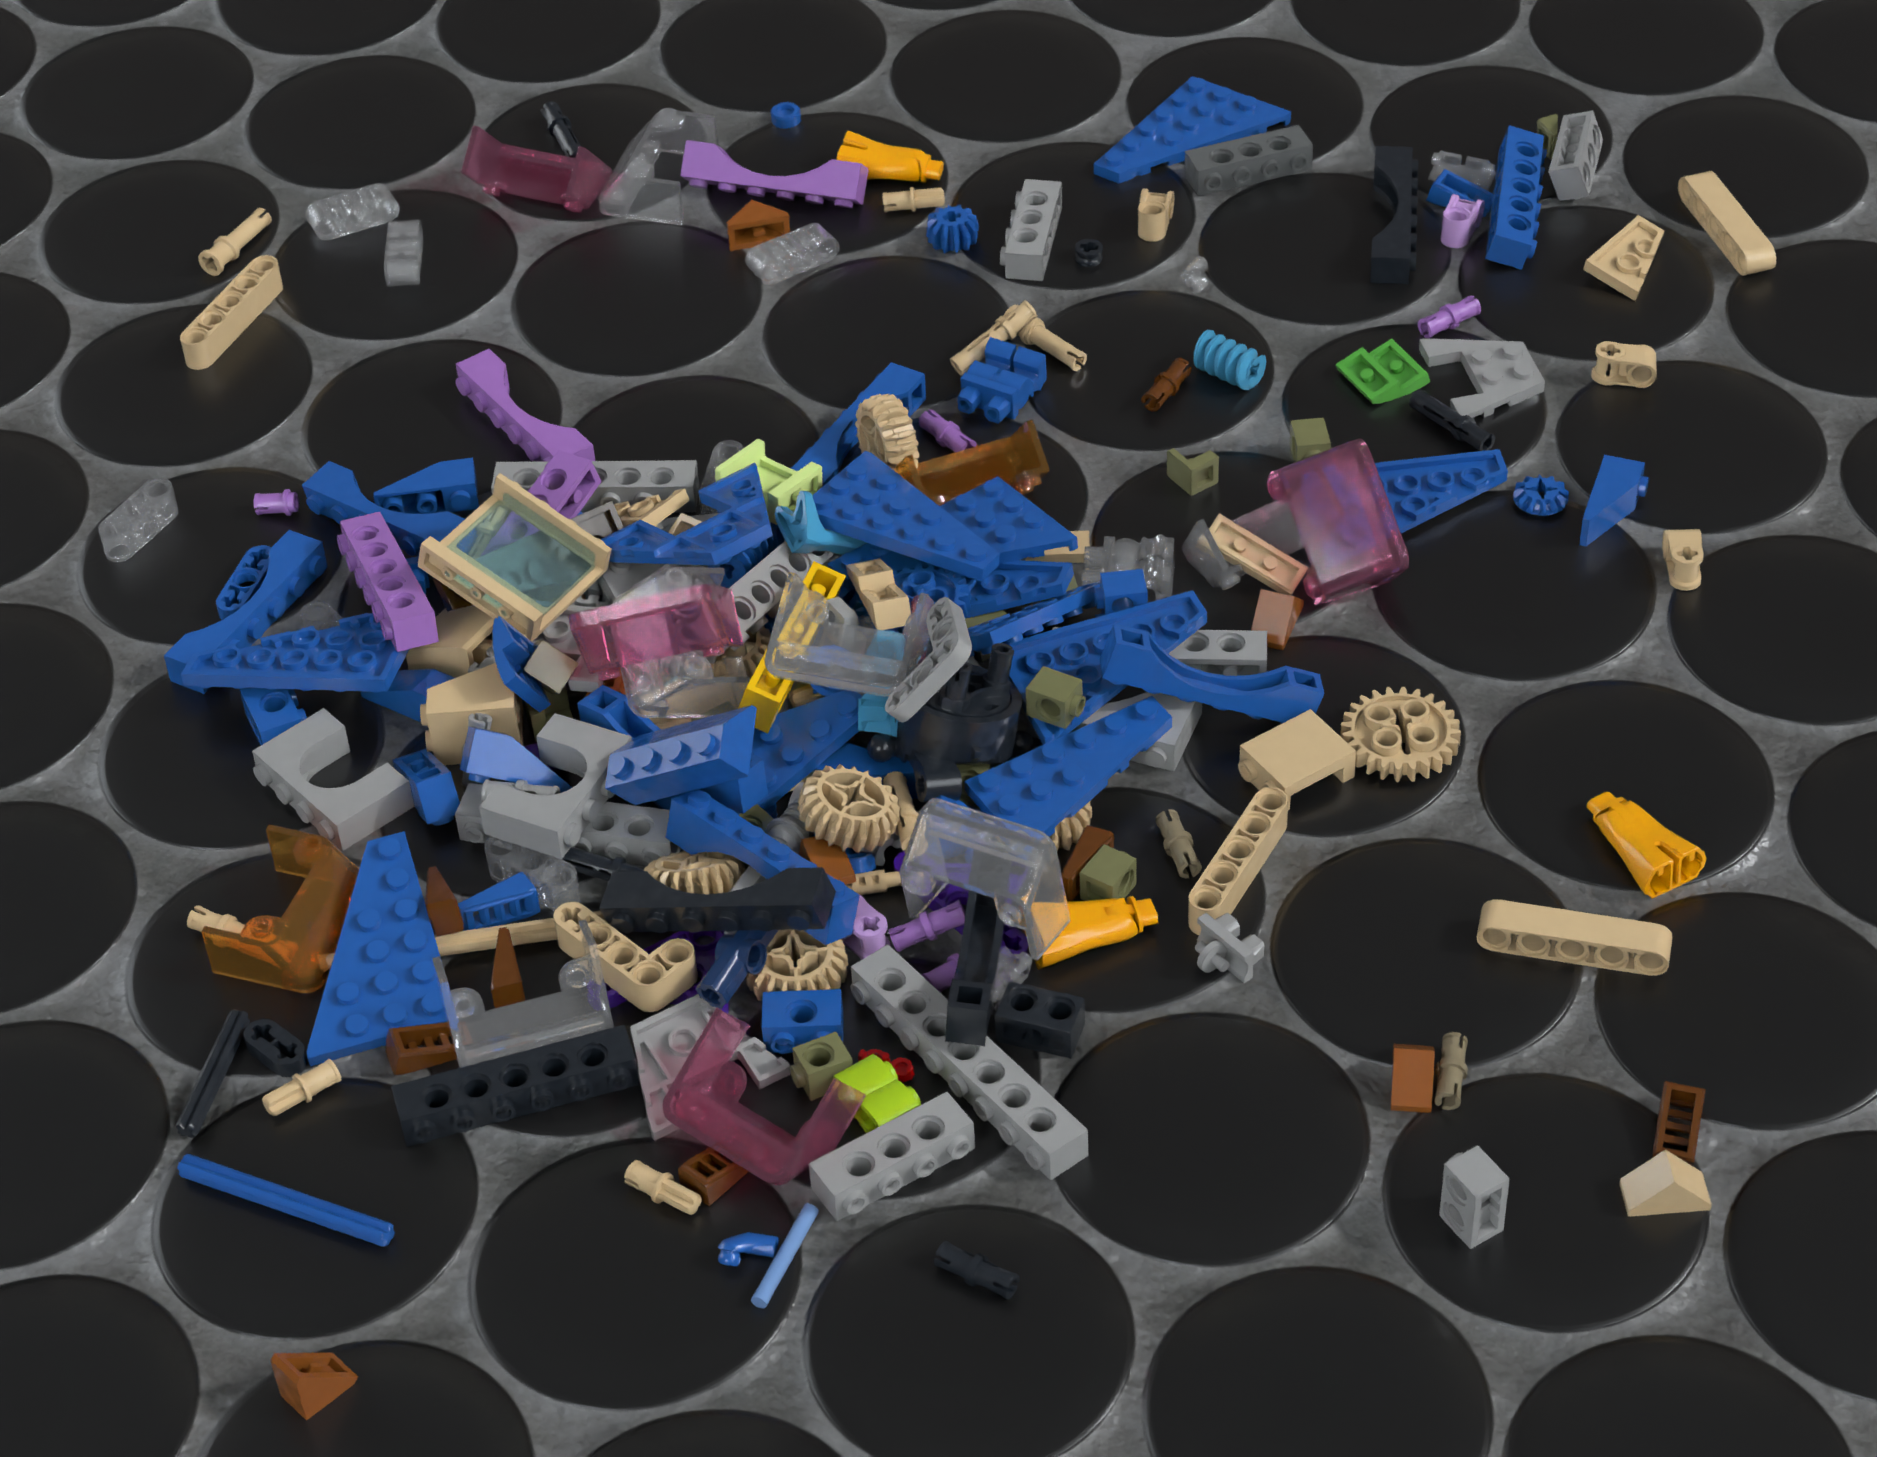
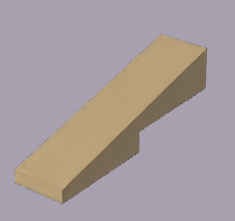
M879 558L846 565L847 574L877 631L913 624L908 595L895 584L893 570L883 560Z

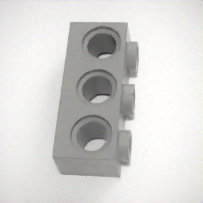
M1593 110L1563 116L1548 171L1559 201L1577 200L1590 194L1603 143Z

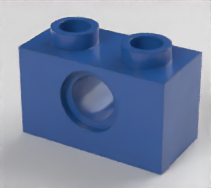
M239 689L245 714L260 746L307 718L303 708H296L299 706L294 689Z
M841 989L763 992L762 1036L766 1050L770 1053H793V1047L833 1032H837L843 1042Z

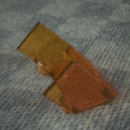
M268 825L266 833L276 871L306 877L282 918L269 915L255 917L246 923L240 934L207 926L201 932L213 973L299 993H310L321 988L328 978L330 969H328L326 957L336 951L359 868L323 836Z

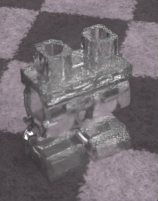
M1159 534L1152 539L1142 537L1140 543L1129 538L1115 541V537L1104 536L1103 547H1085V570H1082V585L1100 581V573L1143 569L1146 587L1153 589L1156 593L1155 601L1172 596L1175 568L1174 538Z

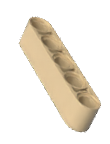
M1713 171L1689 175L1679 179L1678 190L1681 200L1740 275L1744 276L1762 272L1775 267L1776 253L1773 245Z
M264 255L253 259L181 333L180 341L185 362L189 368L200 370L212 365L279 295L283 289L278 260L275 257Z
M1266 787L1255 794L1191 890L1188 905V924L1191 931L1195 934L1200 935L1201 926L1197 923V918L1207 913L1213 919L1227 912L1231 915L1286 831L1288 797L1283 790L1275 787Z
M1490 900L1483 904L1476 936L1480 946L1490 951L1649 976L1661 975L1667 971L1673 939L1671 931L1657 923L1506 900Z

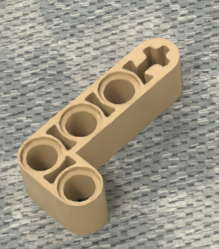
M578 902L564 903L553 914L559 947L642 1011L655 1012L661 1010L697 982L698 972L695 951L690 941L680 938L671 939L648 954L586 906Z

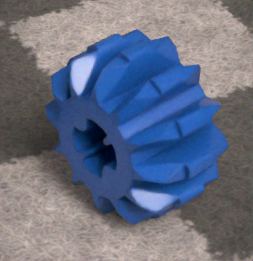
M947 205L944 209L936 208L935 213L928 215L926 227L928 242L933 245V249H943L944 253L948 251L957 253L960 249L969 250L970 245L976 244L979 225L977 217L972 214L970 208L962 209L961 205L956 207Z

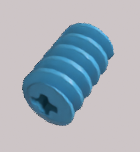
M1206 330L1202 333L1195 346L1194 364L1200 371H1206L1211 376H1217L1220 380L1228 381L1231 385H1237L1242 390H1250L1260 382L1264 374L1266 356H1258L1256 349L1249 348L1247 350L1245 344L1237 345L1233 339L1226 340L1224 335H1216L1213 330Z

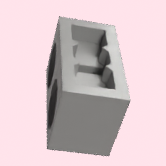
M1478 1145L1464 1153L1460 1152L1453 1155L1444 1164L1439 1214L1470 1249L1504 1230L1509 1177Z

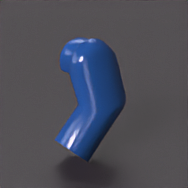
M746 1232L723 1239L718 1246V1249H720L718 1262L724 1265L738 1266L741 1261V1252L775 1257L778 1251L779 1238Z

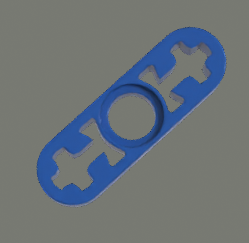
M259 545L252 547L245 553L216 599V606L221 620L240 609L260 588L267 575L269 549L271 547ZM248 581H254V582H255V583H254L253 585H251V586H247V587H240V586H239L240 584H242V583H244V582H248Z

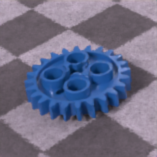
M918 563L915 569L911 570L907 565H904L903 571L899 573L892 569L895 584L908 595L913 624L884 631H894L903 635L906 647H909L913 640H918L921 645H924L925 638H928L929 635L926 623L928 612L943 597H948L963 610L964 618L968 617L967 609L972 608V598L969 585L966 584L964 576L959 577V573L949 572V570L944 568L937 570L936 566L932 564L928 568H923L922 563ZM861 599L856 600V613L862 632H868L869 639H874L878 631Z

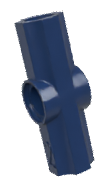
M737 930L734 935L724 934L716 945V961L696 987L699 997L708 1002L710 1006L722 1009L748 974L756 975L763 969L767 959V946L778 930Z

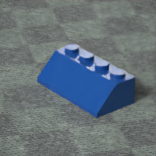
M750 705L636 737L609 755L605 789L633 805H639L748 777L757 708Z

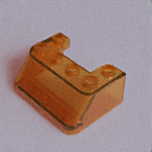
M1033 419L1026 421L1010 437L918 463V468H916L913 456L908 455L893 469L939 506L997 476L1023 495L1033 491L1034 486L1041 484V478L1050 471Z

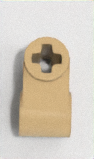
M1142 189L1138 206V236L1141 239L1152 242L1159 241L1165 237L1169 220L1173 215L1174 191H1168L1167 194L1152 193L1148 189Z
M1612 341L1601 342L1596 346L1597 364L1593 367L1591 373L1592 379L1602 385H1622L1637 388H1646L1655 382L1657 378L1656 352L1650 346L1621 344Z
M1700 529L1664 530L1662 549L1670 584L1676 589L1685 591L1698 588L1701 584L1699 564L1703 561L1704 554Z

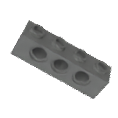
M1296 125L1185 151V177L1197 196L1310 171L1312 170L1313 144L1301 127Z

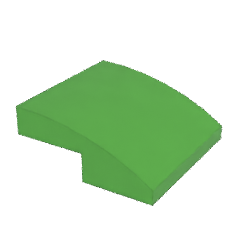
M1392 338L1370 353L1362 347L1336 364V368L1372 404L1392 401L1430 383L1428 373Z

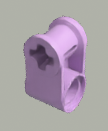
M1456 194L1451 196L1448 206L1443 212L1442 244L1450 248H1462L1469 243L1474 231L1480 226L1485 207L1484 200L1473 202L1459 199V195Z
M861 895L853 932L851 935L842 938V943L862 960L885 945H891L885 936L888 928L886 918L870 906Z

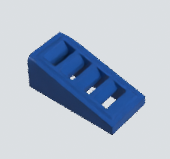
M1444 169L1432 184L1426 199L1430 203L1443 207L1448 206L1453 194L1459 195V199L1473 202L1484 200L1483 217H1486L1492 209L1493 193Z
M519 872L458 903L464 923L462 931L499 926L528 918L540 912L537 890L523 872ZM478 911L479 914L473 917V912Z

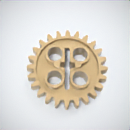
M1387 687L1385 695L1372 690V699L1361 695L1359 704H1350V712H1344L1340 737L1356 750L1355 767L1367 765L1366 774L1369 775L1378 770L1382 780L1388 774H1394L1396 782L1400 781L1402 775H1407L1411 782H1413L1417 773H1420L1427 779L1430 775V769L1441 773L1442 764H1452V756H1457L1458 745H1460V721L1454 719L1455 711L1453 709L1445 710V701L1433 703L1434 694L1432 693L1423 698L1420 697V689H1416L1413 694H1407L1405 687H1401L1399 693H1394L1390 687ZM1396 714L1400 722L1399 726L1396 725ZM1402 742L1405 743L1406 754H1404L1401 746Z

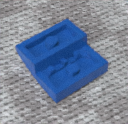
M498 616L493 622V651L502 681L505 686L540 713L550 706L551 703L539 681L523 671V667L535 650L533 648L534 644L501 616Z

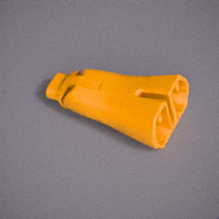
M851 131L846 132L843 145L840 146L836 159L862 163L869 169L867 180L892 179L916 182L921 178V182L925 183L927 179L939 180L944 166L943 161L931 160V155L925 154L921 150L886 145Z
M1607 791L1590 799L1587 803V809L1593 813L1594 823L1598 825L1603 835L1620 855L1640 889L1651 899L1697 878L1705 866L1707 858L1705 852L1700 847L1665 828L1631 800L1627 801L1623 797L1616 798Z
M1133 896L1127 897V902L1125 898L1088 901H1024L1020 905L1022 931L1029 940V946H1032V956L1039 970L1087 950L1123 942L1142 933L1143 927L1158 924V915L1150 898L1136 901Z

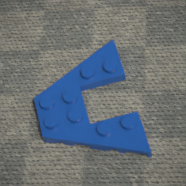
M756 463L698 490L702 504L722 513L676 536L643 520H638L602 538L601 540L612 548L609 562L722 565L729 562L732 556L744 550H751L760 546L763 540L773 536Z

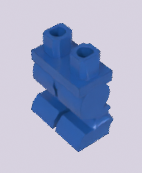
M990 337L984 351L985 363L975 360L967 373L965 372L960 378L961 392L957 397L959 411L970 414L976 408L984 410V416L988 421L999 424L1005 417L1014 420L1019 414L1018 409L1024 407L1029 397H1033L1034 391L1041 390L1042 385L1047 380L1046 354L1021 346L1016 350V345Z

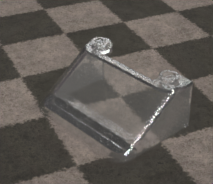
M788 572L765 655V666L771 675L779 679L889 697L915 669L927 649L929 631L926 618L934 603L928 594L920 593L915 612L907 618L903 634L827 621L829 604L826 598L817 591L809 590L797 573Z

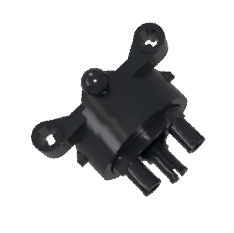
M928 635L929 641L926 657L933 651L930 635ZM1004 643L993 644L988 669L965 662L908 721H898L897 738L880 733L869 739L867 752L874 761L886 762L892 757L897 756L902 763L909 761L914 771L916 794L920 802H932L939 795L955 801L960 799L962 794V778L956 765L1003 764L1010 757L1016 758L1033 750L1032 736L1026 731L1017 730L1022 697L1016 686L1009 681L1014 655L1012 647ZM917 666L908 669L902 674L899 685Z

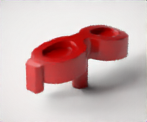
M862 1049L858 1053L859 1061L872 1054L879 1057L883 1062L888 1061L895 1069L900 1082L912 1080L915 1075L914 1066L907 1058L900 1057L890 1062L889 1053L878 1049H870L866 1052Z

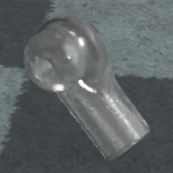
M1197 256L1182 271V282L1188 288L1191 287L1195 293H1200L1208 285V280L1202 276L1208 267L1207 261L1203 257Z

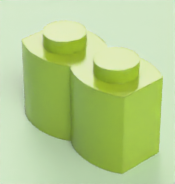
M874 1054L833 1076L834 1095L842 1107L858 1120L866 1133L921 1105L916 1091L910 1086L906 1087L898 1080L893 1066L888 1061L883 1062Z

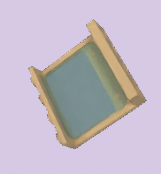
M499 473L495 479L493 495L442 541L439 542L429 536L421 543L417 566L493 619L501 616L532 642L607 571L612 548L607 546L601 539L595 538L579 527L573 520L567 519L551 508L545 501L539 500L523 489L517 482Z

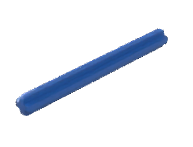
M186 1154L178 1163L177 1169L179 1170V1175L183 1178L379 1246H388L394 1237L395 1231L393 1230L392 1223L203 1158Z

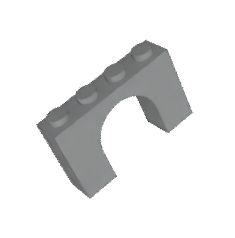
M323 708L254 749L252 753L256 766L253 768L257 780L263 786H270L283 804L289 803L296 809L303 822H310L317 828L319 834L326 842L332 841L339 849L344 851L413 808L414 803L409 780L388 762L347 786L322 788L309 783L314 774L350 752L345 726Z
M554 713L536 736L540 761L545 765L577 774L583 779L573 788L554 795H536L498 783L480 805L479 810L485 835L562 859L571 846H575L578 843L581 833L588 824L597 818L599 810L608 798L614 796V793L605 789L609 755L630 742L632 736Z

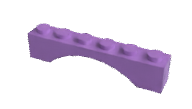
M686 140L680 176L690 182L689 186L707 189L708 184L718 185V190L736 193V189L740 188L747 189V194L765 197V192L776 193V198L793 201L795 196L806 197L805 201L808 203L823 204L824 200L835 201V206L852 208L853 204L863 205L869 169L862 163L831 159L822 166L802 174L768 176L752 172L740 166L716 144Z
M490 349L456 363L458 378L455 379L459 392L463 396L467 395L480 412L486 413L495 427L505 431L513 444H518L524 449L530 460H535L536 462L550 461L559 449L595 461L593 444L578 430L543 422L530 416L514 403L509 397L510 388L506 364Z

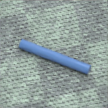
M806 1203L801 1209L751 1298V1302L756 1307L766 1308L819 1213L816 1206Z

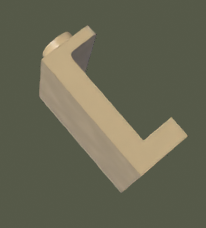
M1309 709L1241 744L1238 769L1243 779L1251 782L1258 790L1266 787H1275L1283 790L1287 794L1288 810H1290L1291 796L1294 793L1333 773L1342 783L1354 778L1356 750Z

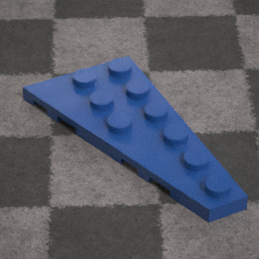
M1100 581L1068 590L1063 596L1021 608V611L1011 615L1010 613L967 628L972 643V651L969 657L975 655L974 650L975 652L981 651L982 655L990 654L993 644L1004 643L1009 645L1024 639L1023 636L1041 632L1044 630L1043 627L1061 623L1064 621L1063 618L1081 614L1084 612L1083 609L1095 607L1094 588H1100ZM927 646L907 651L911 665L921 663L926 658Z
M1153 696L1147 697L964 781L965 792L1025 860L1033 852V846L1042 838L1047 840L1055 833V826L1064 818L1073 817L1108 785V779L1116 772L1122 773L1129 766L1131 758L1138 752H1145L1172 728V716Z

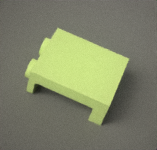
M756 439L715 469V479L719 481L756 463L769 520L776 525L774 515L776 507L785 506L794 512L800 490L808 491L813 495L823 487L822 466L810 462L799 471L788 468L765 456V442L760 439Z

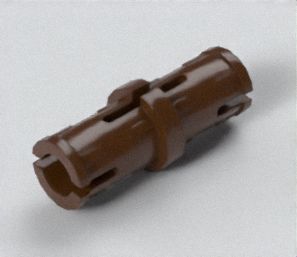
M1176 358L1165 372L1159 373L1156 376L1154 385L1141 398L1142 403L1151 398L1144 405L1146 409L1156 412L1169 397L1176 395L1180 389V384L1192 372L1191 366L1187 367L1183 372L1184 368L1189 364L1188 361L1183 358Z

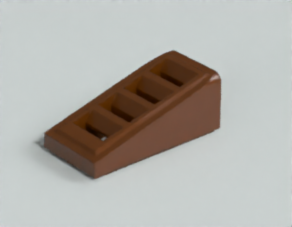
M1089 825L1084 828L1060 875L1061 901H1072L1080 893V872L1103 844L1114 848V834L1111 831Z
M437 867L428 868L425 906L434 935L436 934V937L461 932L464 929V923L455 896Z
M507 927L499 928L490 988L496 1013L522 1009L526 1005L513 943Z
M462 1020L389 1028L385 1051L393 1074L403 1075L474 1054L475 1047L466 1023ZM454 1036L456 1044H450L448 1037ZM438 1040L439 1045L435 1046L434 1041Z
M1664 1082L1652 1158L1666 1149L1693 1166L1706 1089ZM1669 1104L1691 1108L1692 1113L1670 1109ZM1667 1117L1691 1122L1690 1125L1667 1121ZM1665 1129L1689 1134V1137L1683 1138L1665 1134ZM1663 1142L1686 1146L1687 1151L1682 1152L1662 1148Z
M734 1132L682 1164L678 1168L680 1185L700 1194L702 1201L710 1206L766 1157V1153L738 1132ZM736 1147H739L747 1154L742 1156L739 1153H737L734 1149ZM726 1156H729L735 1161L733 1163H730L724 1158ZM718 1164L723 1169L718 1170L714 1166ZM709 1173L711 1176L706 1177L705 1174Z

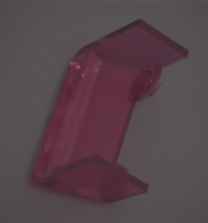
M473 125L461 173L483 187L482 192L488 195L499 196L501 192L564 205L566 210L582 213V209H589L609 183L612 169L585 147H578L576 158L502 144L479 126Z
M711 584L685 587L568 615L571 633L589 674L598 676L599 681L620 677L619 670L638 663L691 651H702L703 657H710L725 653V646H744L732 589Z
M716 1008L664 1097L662 1105L664 1116L672 1124L760 1179L773 1185L786 1184L809 1169V1163L835 1150L866 1094L834 1078L811 1119L804 1123L795 1138L738 1103L745 1091L747 1077L743 1068L730 1059L750 1025Z

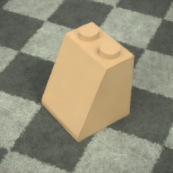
M469 606L449 612L445 608L435 617L439 642L409 649L406 659L409 670L436 669L455 678L465 675L474 662L480 664L488 656L486 651L493 645L494 619L476 606Z
M496 663L427 689L426 704L420 705L421 724L429 728V730L425 731L426 749L430 752L433 751L434 756L443 765L461 764L462 748L467 737L468 717L470 714L482 713L491 716V731L512 736L523 746V700L504 685Z

